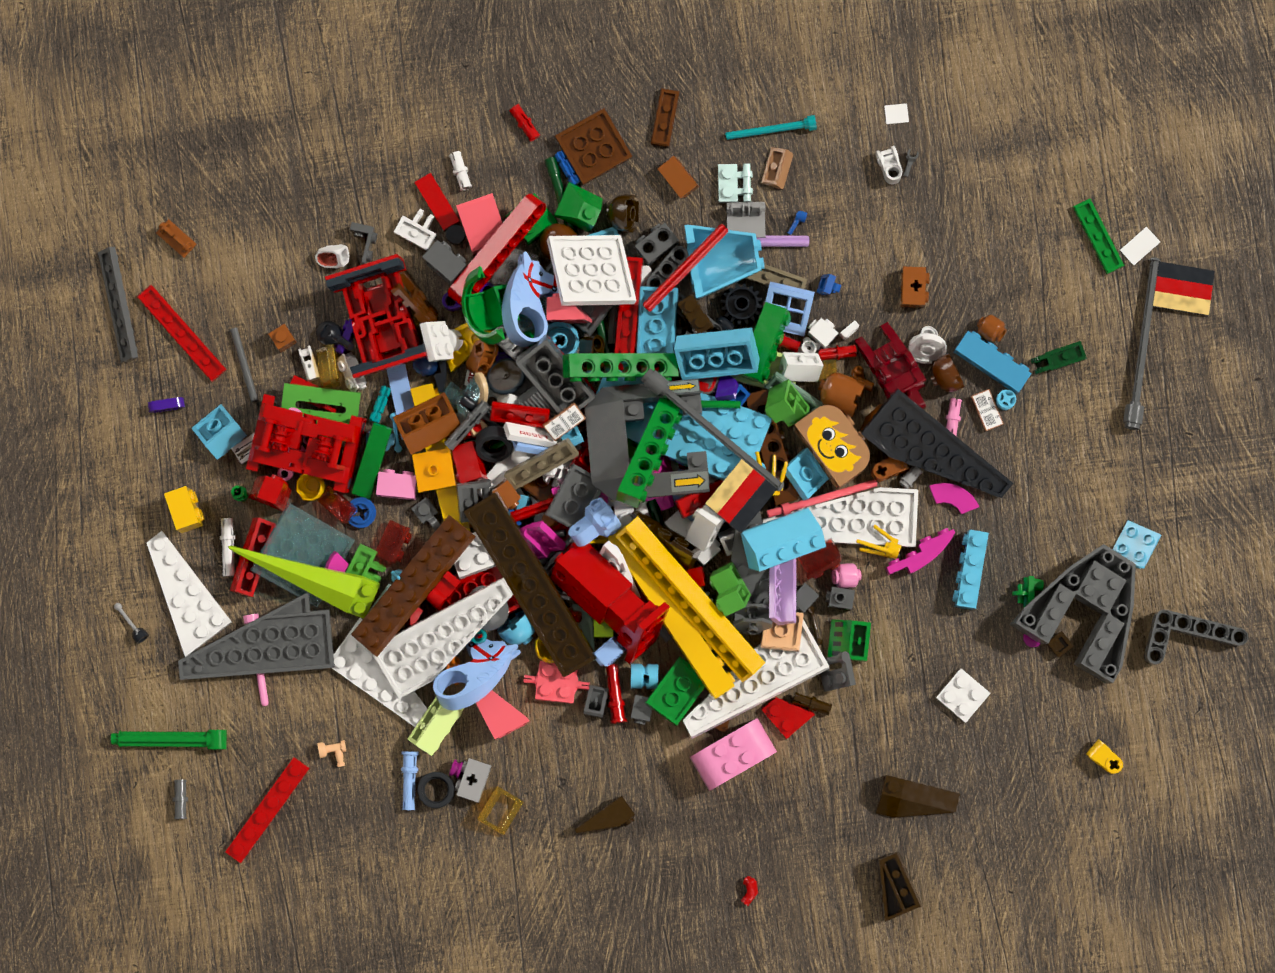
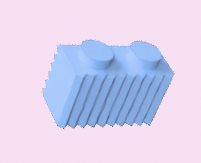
M617 636L611 637L594 652L596 655L595 660L600 666L612 665L613 662L625 654L626 649L617 641Z

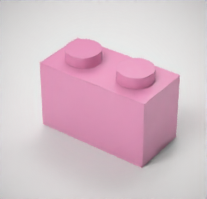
M383 469V472H378L377 497L416 500L417 481L414 472L402 471V474H396L395 470Z

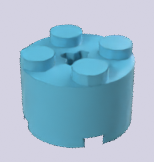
M554 322L548 325L546 335L555 344H557V339H564V345H557L564 354L578 352L579 336L572 325L564 322Z

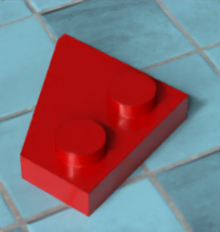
M777 697L762 709L763 713L786 739L815 715L813 712Z

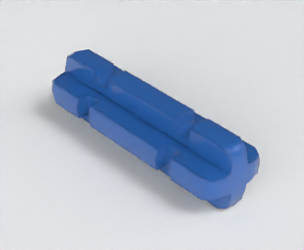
M564 151L557 152L555 158L557 162H560L559 165L565 176L569 178L568 181L574 185L579 184L580 179L577 174L575 175V170L569 160L566 159L567 156Z

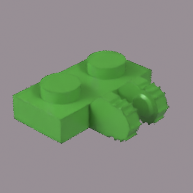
M359 544L346 573L361 575L380 582L381 577L368 570L371 567L380 572H385L386 567L377 561H373L377 551Z

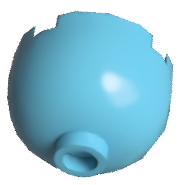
M521 609L514 613L515 617L512 619L508 618L497 629L499 636L510 645H519L521 643L526 645L533 639L532 634L535 630Z

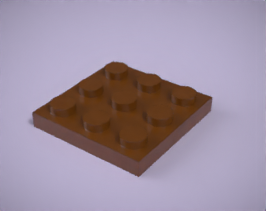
M605 108L555 135L557 142L583 186L633 158Z

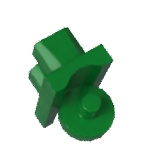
M1034 576L1024 577V586L1023 584H1018V591L1012 592V596H1018L1017 603H1023V609L1034 599V591L1043 590V580L1034 579Z

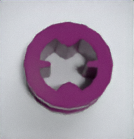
M454 759L449 776L455 775L459 779L464 762L458 763Z

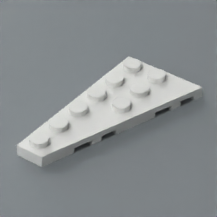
M161 531L147 542V546L186 657L231 624L232 621L164 532Z
M359 618L334 653L335 667L332 669L416 727L427 711V707L415 691L400 699L398 698L373 654L351 635L362 621V618Z

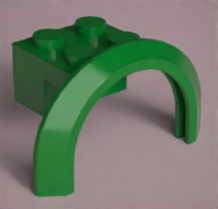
M479 266L471 271L465 280L462 293V310L469 328L477 338L486 344L492 345L505 340L502 328H496L504 327L502 302L507 284L494 286L485 292L471 294L475 283L485 277L482 267Z

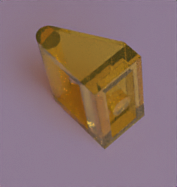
M333 344L316 350L322 388L341 386L336 348Z
M497 786L477 820L505 835L524 802ZM504 794L514 800L515 803L499 828L487 821V818L500 796Z

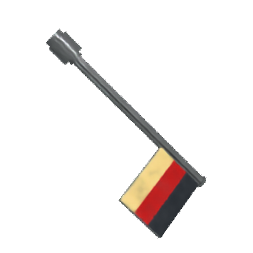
M1156 257L1150 258L1149 261L1151 263L1132 401L1125 405L1124 428L1139 430L1143 422L1145 407L1141 406L1140 396L1153 307L1208 316L1215 271L1161 262Z
M650 368L641 378V381L644 383L643 385L656 396L659 394L666 396L741 459L705 503V505L741 534L775 491L783 489L784 482H780L670 390V387L667 385L669 381L659 372L653 371Z

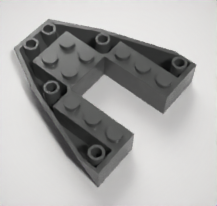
M1103 544L1066 569L1034 598L1009 625L1040 644H1048L1073 598L1101 614L1074 665L1105 684L1114 683L1123 666L1134 608L1136 564Z

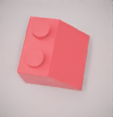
M554 293L552 297H547L548 321L568 324L592 323V319L578 305L562 306L559 293Z

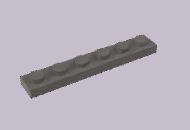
M108 247L99 251L98 255L120 360L123 363L138 358L118 256L115 247Z

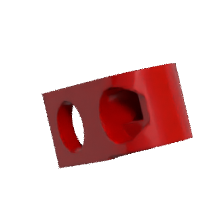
M447 571L436 587L429 593L426 600L436 609H439L457 591L462 583Z

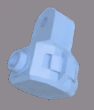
M598 498L590 502L589 506L585 508V516L572 525L568 533L578 547H582L599 535L608 537L615 534L621 527V523L610 506L602 498Z

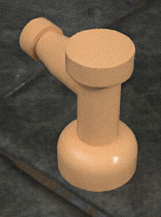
M345 740L331 745H325L323 742L317 743L320 758L326 757L327 753L335 752L338 762L337 767L345 766L343 762V752H346Z

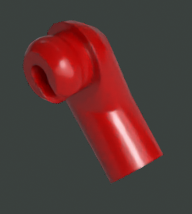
M747 876L743 880L747 893L740 900L747 906L750 905L758 894L757 881L751 876Z

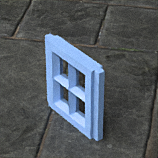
M770 281L765 302L773 304L774 293L788 296L786 307L777 306L786 308L790 312L803 314L800 324L790 322L788 326H785L783 332L805 336L815 292ZM792 297L806 301L804 311L790 308Z

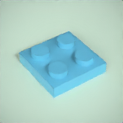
M808 448L803 449L788 463L785 474L803 501L809 499L829 479Z

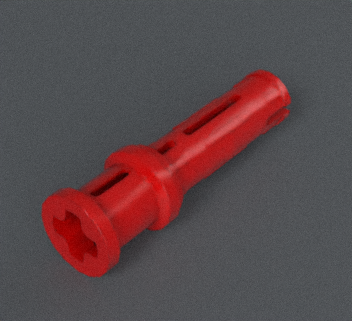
M618 664L605 666L610 702H608L612 719L610 724L627 722L624 714L625 702L621 696Z

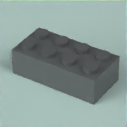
M546 334L540 341L534 343L516 357V364L557 413H560L573 402L579 409H582L595 398V392L583 378L579 382H570V378H563V354Z

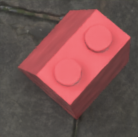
M493 193L456 205L473 255L478 254L502 225Z
M493 690L476 702L495 740L530 723L525 715Z

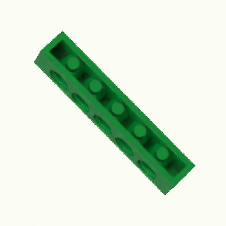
M569 353L563 355V378H570V382L582 381L581 378H588L590 382L600 381V378H606V381H618V378H624V381H636V378H642L650 368L654 371L655 363L659 365L658 372L668 381H672V377L679 375L675 353ZM583 363L587 365L586 372L582 370ZM601 363L605 365L604 372L600 369ZM619 363L623 365L622 372L618 369ZM637 363L641 365L640 372L636 369Z
M659 398L619 486L616 496L617 501L637 509L640 502H645L648 494L646 491L647 486H652L655 479L653 473L659 470L662 463L660 457L661 455H666L669 447L667 442L673 439L676 432L674 426L675 424H680L683 416L680 413L681 409L673 402Z

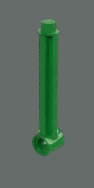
M119 730V733H111V745H118L119 748L207 747V749L224 750L227 749V730H208L207 732Z

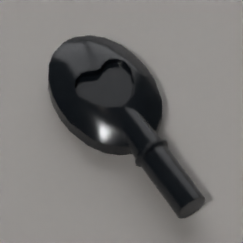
M324 321L318 325L316 337L322 344L330 347L338 344L347 350L353 349L354 345L344 339L342 329L335 322Z

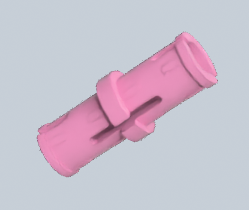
M950 398L948 415H946V428L956 436L958 421L961 420L959 414L962 400Z

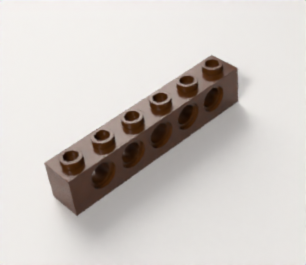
M768 390L750 393V396L745 401L747 408L757 412L759 407H765ZM773 419L770 424L773 427V432L766 434L760 450L762 462L770 473H772V456L774 454L776 455V461L782 462L783 466L784 462H788L787 460L790 459L788 449L783 447L782 441H785L783 431L778 429V425ZM770 443L777 444L778 451L770 452L768 445ZM776 470V478L780 480L782 470ZM786 475L784 480L788 482L789 487L780 491V495H772L775 507L787 502L798 501V496H800Z

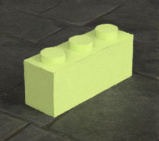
M435 697L407 739L432 756L438 750L444 737L450 732L455 721L461 716L463 709L447 710L440 705L437 697Z

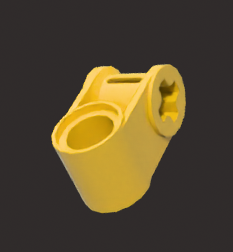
M1099 739L1086 753L1092 761L1100 765L1108 773L1115 774L1123 768L1122 760ZM1116 760L1118 768L1110 769L1111 764L1109 762Z

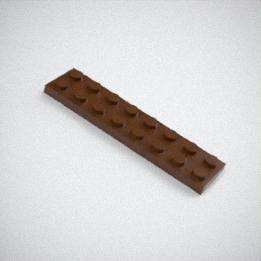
M448 515L399 575L400 580L396 579L351 635L378 657L476 536Z

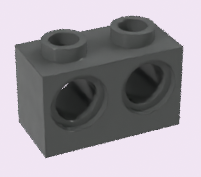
M666 223L662 225L657 224L650 230L651 234L647 237L643 235L636 241L635 250L648 266L679 244L678 238ZM665 233L669 238L667 241L662 242L658 239V235ZM651 245L654 250L651 253H645L643 247Z

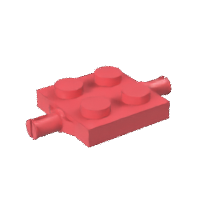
M540 661L539 671L536 676L524 675V683L535 684V700L574 704V696L577 689L589 690L590 682L578 681V670L563 678L555 663H546L544 661Z

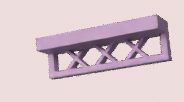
M796 558L769 568V619L777 625L796 623Z

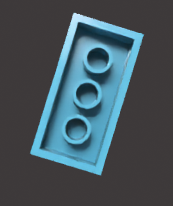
M752 328L680 335L676 337L674 351L682 380L758 372L760 358Z

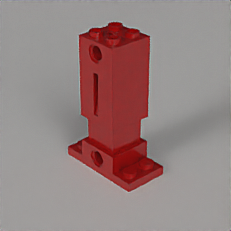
M572 543L565 554L561 553L555 559L556 563L552 568L551 580L599 625L605 622L619 635L617 641L627 652L624 660L629 664L633 663L656 642L670 606L666 602L658 606L650 600L645 604L631 591L633 584L589 543L582 547Z

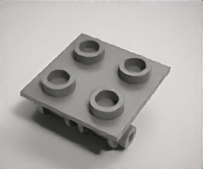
M727 202V229L755 233L756 238H766L765 202Z

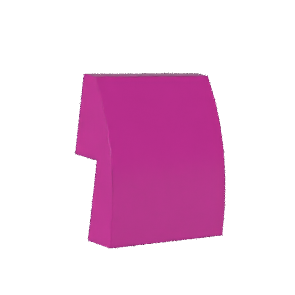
M543 521L534 522L520 528L538 559L548 558L550 552L564 550L566 543Z

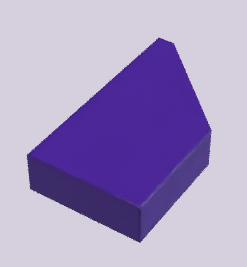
M730 375L720 376L715 396L717 401L736 399L737 381Z

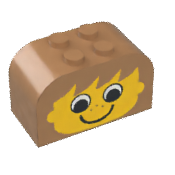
M824 405L818 407L794 424L793 431L804 446L811 451L836 490H839L864 471L869 462L870 453L864 442L866 438L860 431L857 432L854 429L853 425L855 423L849 415L845 416L835 406Z

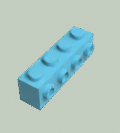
M968 530L967 534L964 533L962 545H965L964 553L961 552L959 564H962L961 572L958 571L956 576V583H959L958 590H954L953 594L955 607L970 610L976 609L989 534L987 532Z

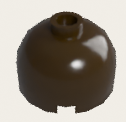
M619 195L607 207L606 216L616 230L631 233L636 230V227L633 226L634 222L639 221L640 214L639 201L634 199L637 197L636 195Z

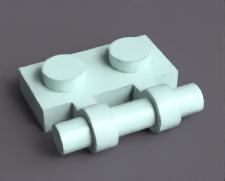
M718 164L719 203L738 202V195H743L744 202H751V195L753 194L751 178L753 175L750 170V164H743V171L737 172V164ZM737 179H743V188H738Z

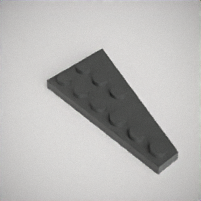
M760 511L744 530L762 524ZM735 530L730 563H734L751 593L747 604H765L769 606V568L763 571L749 568L741 534ZM733 613L726 616V618L732 620Z

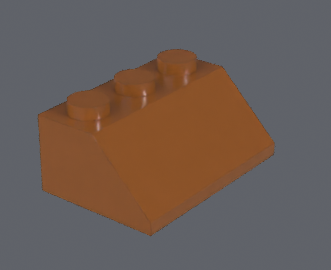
M445 392L393 417L410 454L419 452L423 448L450 436L460 425Z

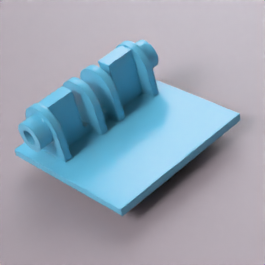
M1127 520L1113 550L1134 562L1136 568L1144 569L1161 534Z

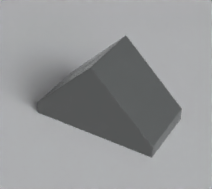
M590 685L583 714L603 718L609 689Z

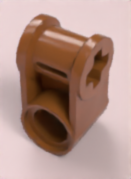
M477 340L466 361V368L473 374L482 372L486 377L498 354V345L486 344L481 340Z
M888 457L873 467L871 476L877 482H883L893 476L909 470V467L903 461ZM878 468L885 471L883 476L876 473Z

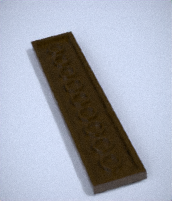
M495 492L464 511V514L505 579L563 678L595 660L596 655L499 493Z

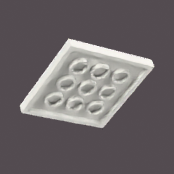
M621 235L548 237V248L562 306L635 304L636 296Z

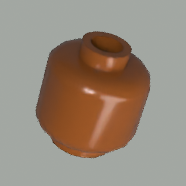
M988 315L985 318L982 317L977 324V327H979L978 334L991 343L1001 341L1006 333L1005 323L993 315Z

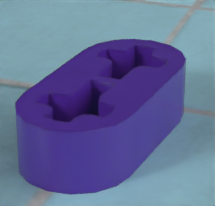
M183 397L148 402L149 413L185 408Z

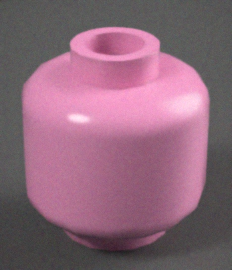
M853 563L838 564L832 570V582L838 588H855L862 577L860 569H857Z

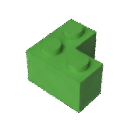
M789 379L769 389L765 412L775 423L783 421L790 427L809 414V405Z
M731 562L713 571L709 581L712 588L716 589L719 593L716 599L718 610L723 612L726 617L746 607L751 593L734 563Z

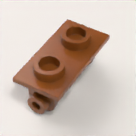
M169 219L165 223L162 222L159 225L160 229L156 232L183 258L197 245Z

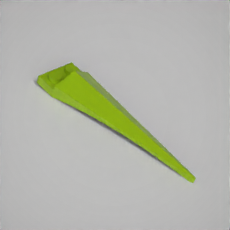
M231 545L228 546L233 552L340 610L363 619L368 614L380 586L379 582L361 575L295 562Z

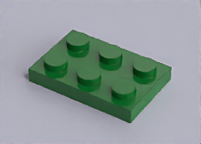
M679 656L645 704L677 726L705 686L692 666Z

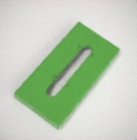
M284 383L281 408H297L295 405L297 401L343 406L346 408L345 413L298 409L303 415L306 413L349 424L351 415L358 416L361 392Z

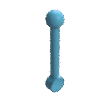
M391 413L390 419L393 423L396 444L394 450L401 452L402 447L399 445L397 425L393 419L396 413Z

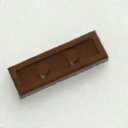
M661 88L651 138L652 145L669 148L680 91Z

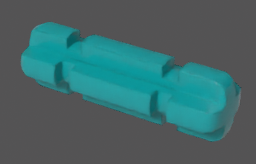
M382 386L380 389V396L378 395L373 407L374 412L370 415L372 422L379 423L382 417L381 413L383 414L388 401L387 397L391 393V389L386 386Z

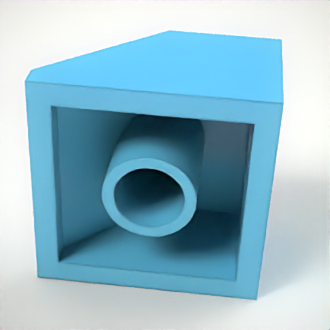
M222 404L192 427V430L217 460L247 436Z

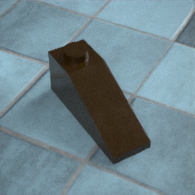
M621 796L576 828L575 832L581 833L618 827L622 824L626 827L634 821L633 816L635 813Z

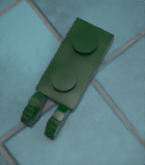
M1078 341L1045 352L1044 355L1030 360L1032 364H1036L1046 359L1048 366L1037 368L1035 374L1038 375L1049 370L1051 372L1084 361L1087 357L1082 342Z

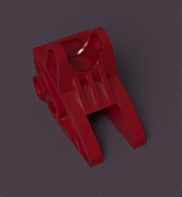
M888 322L881 325L880 329L889 343L872 351L862 336L854 340L882 389H885L883 391L887 399L898 388L922 409L926 408V404L918 391L925 387L924 381H926V378L909 349L905 347Z

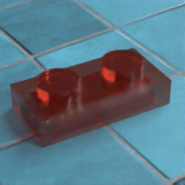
M329 485L317 500L345 524H347L357 509Z

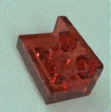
M390 520L376 549V556L395 565L397 561L400 562L405 553L402 549L405 543L409 544L413 535L410 533L411 528Z
M832 538L825 541L826 547L798 557L807 573V579L812 577L817 579L824 574L823 571L829 568L834 570L841 565L840 562L843 557Z

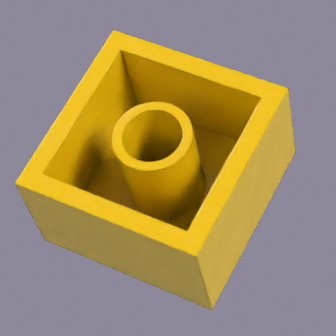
M184 486L164 493L177 531L184 533L203 526L202 521L205 518L202 510L196 506V503L199 501L195 491L193 492L192 489Z

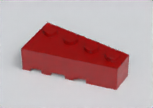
M274 474L271 477L266 475L257 476L248 498L284 512L292 490L289 488V484L279 476Z

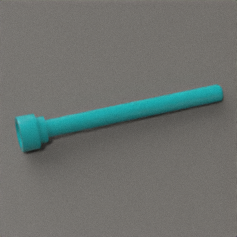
M810 115L804 118L803 121L726 132L725 135L726 139L730 140L801 128L813 131L817 130L815 115Z

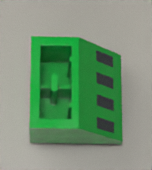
M831 619L827 658L846 651L849 653L851 661L867 662L871 622Z

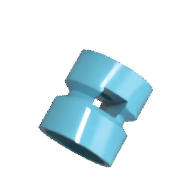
M631 664V689H641L643 686H646L647 689H656L658 686V664H647L646 667L642 664Z

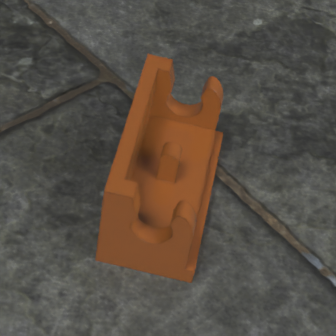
M675 156L658 168L681 199L687 197L700 187Z

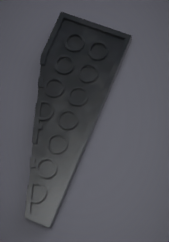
M898 388L860 432L890 458L903 461L909 465L955 480L1002 498L1014 484Z

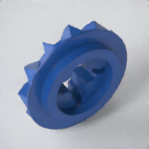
M355 498L346 507V519L354 527H368L374 522L376 508L367 498ZM357 506H359V508H361L362 510H367L364 513L365 520H363V518H361L360 516L353 517L354 515H356V513H358Z

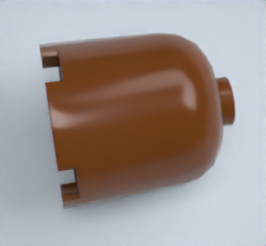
M832 373L827 377L826 381L822 379L818 390L821 391V402L823 405L835 406L844 415L853 417L858 407V404L855 403L858 396L863 395L866 383L842 373Z

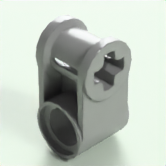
M498 327V328H496V329L502 328L503 333L506 334L504 327ZM508 336L504 341L497 343L515 361L516 357L529 348V346L520 347L515 345Z

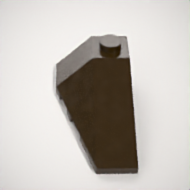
M638 510L632 512L631 517L635 519L638 516L684 570L693 568L701 553L700 549L685 540L686 537Z
M884 775L876 813L894 818L954 813L957 809L960 793Z

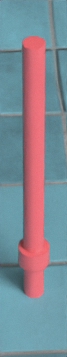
M874 479L804 501L801 500L791 504L787 502L780 504V507L767 510L766 513L768 518L780 514L784 516L794 510L877 487V482Z

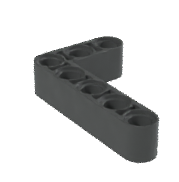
M682 246L673 248L650 275L646 287H650L649 284L652 281H658L661 285L671 275L663 274L662 268L669 266L673 273L688 258L687 250ZM682 252L685 257L682 260H676L674 254ZM678 292L679 303L686 297H684L681 293ZM677 309V316L688 325L682 313ZM708 316L714 326L713 329L722 331V328Z
M1161 610L1153 616L1144 659L1150 665H1156L1163 661L1170 631L1237 647L1244 645L1248 641V633L1242 628L1170 610ZM1160 614L1167 616L1165 624L1159 622ZM1179 618L1184 619L1186 622L1184 629L1180 628L1177 624ZM1198 623L1204 625L1205 630L1203 633H1199L1196 630ZM1216 628L1223 630L1222 638H1218L1215 635ZM1156 632L1161 633L1163 636L1161 643L1156 642L1154 639ZM1236 632L1242 635V641L1240 643L1234 640V634ZM1152 651L1158 653L1159 658L1157 661L1150 659Z

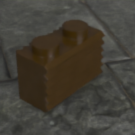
M693 294L678 303L677 309H680L682 316H684L694 334L707 333L713 329V324Z

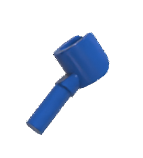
M797 212L795 220L787 232L788 234L792 235L799 221L805 223L806 212Z

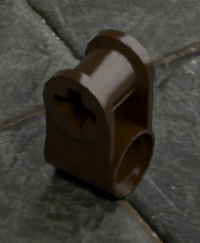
M599 335L582 337L579 341V353H604V339ZM583 363L582 370L587 371V365ZM601 363L600 369L602 371L604 368L603 363Z

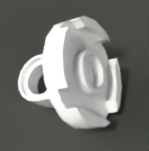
M925 326L920 334L914 336L909 341L908 349L915 361L923 364H932V361L946 354L947 345L938 336L936 329L931 326Z

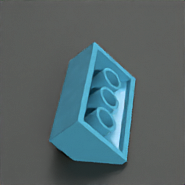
M804 508L746 529L741 533L748 566L756 571H763L826 547L822 528L809 508Z

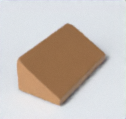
M771 147L761 183L783 189L793 153L787 149Z

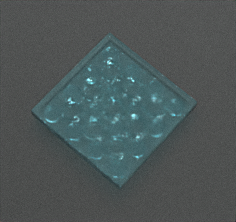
M288 503L260 553L325 568L333 551H336L345 559L355 540ZM256 563L251 568V571L298 597L309 593ZM309 593L310 604L318 607L322 599Z

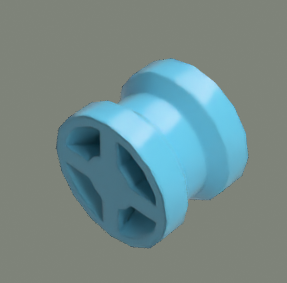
M1002 390L996 397V405L1001 410H1009L1016 403V395L1011 390Z

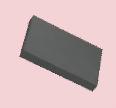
M572 464L545 515L568 528L585 516V508L589 506L592 500L598 499L601 491L592 484L591 473Z

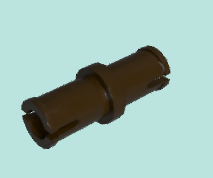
M795 692L792 704L808 708V711L811 712L814 710L829 716L832 708L831 703L818 700L815 696L809 697Z

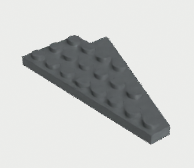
M306 593L178 661L180 680L334 668L330 609L311 611L309 593Z

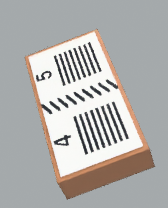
M989 389L971 396L985 432L1004 424Z
M573 402L543 424V427L553 440L556 441L585 420L586 417Z

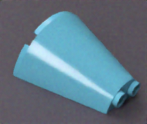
M685 225L688 257L716 228ZM728 230V233L690 271L692 288L696 299L703 298L765 269L763 257L760 258L758 251H762L760 239L757 240L755 233Z

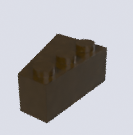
M899 851L881 858L879 865L886 922L921 907L922 903Z

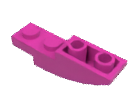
M946 528L937 532L939 535L937 537L931 538V536L921 539V544L917 546L920 553H917L915 550L906 554V559L900 561L897 558L888 562L889 566L885 568L887 574L891 575L906 568L910 575L927 565L945 549L955 534L954 529L949 531Z

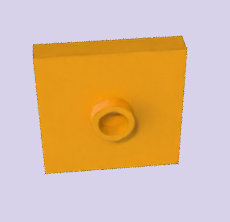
M444 448L412 455L419 493L456 486L457 482L451 449Z

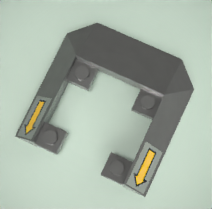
M699 380L669 381L667 384L670 387L669 389L702 415ZM643 384L602 387L595 395V398L585 407L592 484L612 501H617V491L632 460L628 455L625 422L644 420L643 403L658 402L659 398L669 400L661 394L656 396ZM682 411L683 417H687L688 415ZM706 451L687 453L688 470L653 473L655 479L651 487L647 486L646 491L648 494L646 498L710 492Z

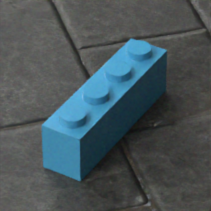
M967 331L954 353L1017 395L1032 374L1029 372L1030 369L1022 363L1019 365L1013 361L1014 358L1005 352L1003 354L997 350V346L993 343H986L981 340L982 337L978 333Z

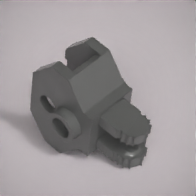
M747 604L746 607L733 613V626L737 630L743 631L744 634L750 635L760 634L762 631L772 628V620L769 619V606L765 604Z

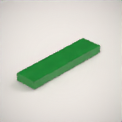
M1091 199L1073 206L1072 208L1106 275L1124 267Z
M376 422L373 423L352 494L370 500L393 428Z

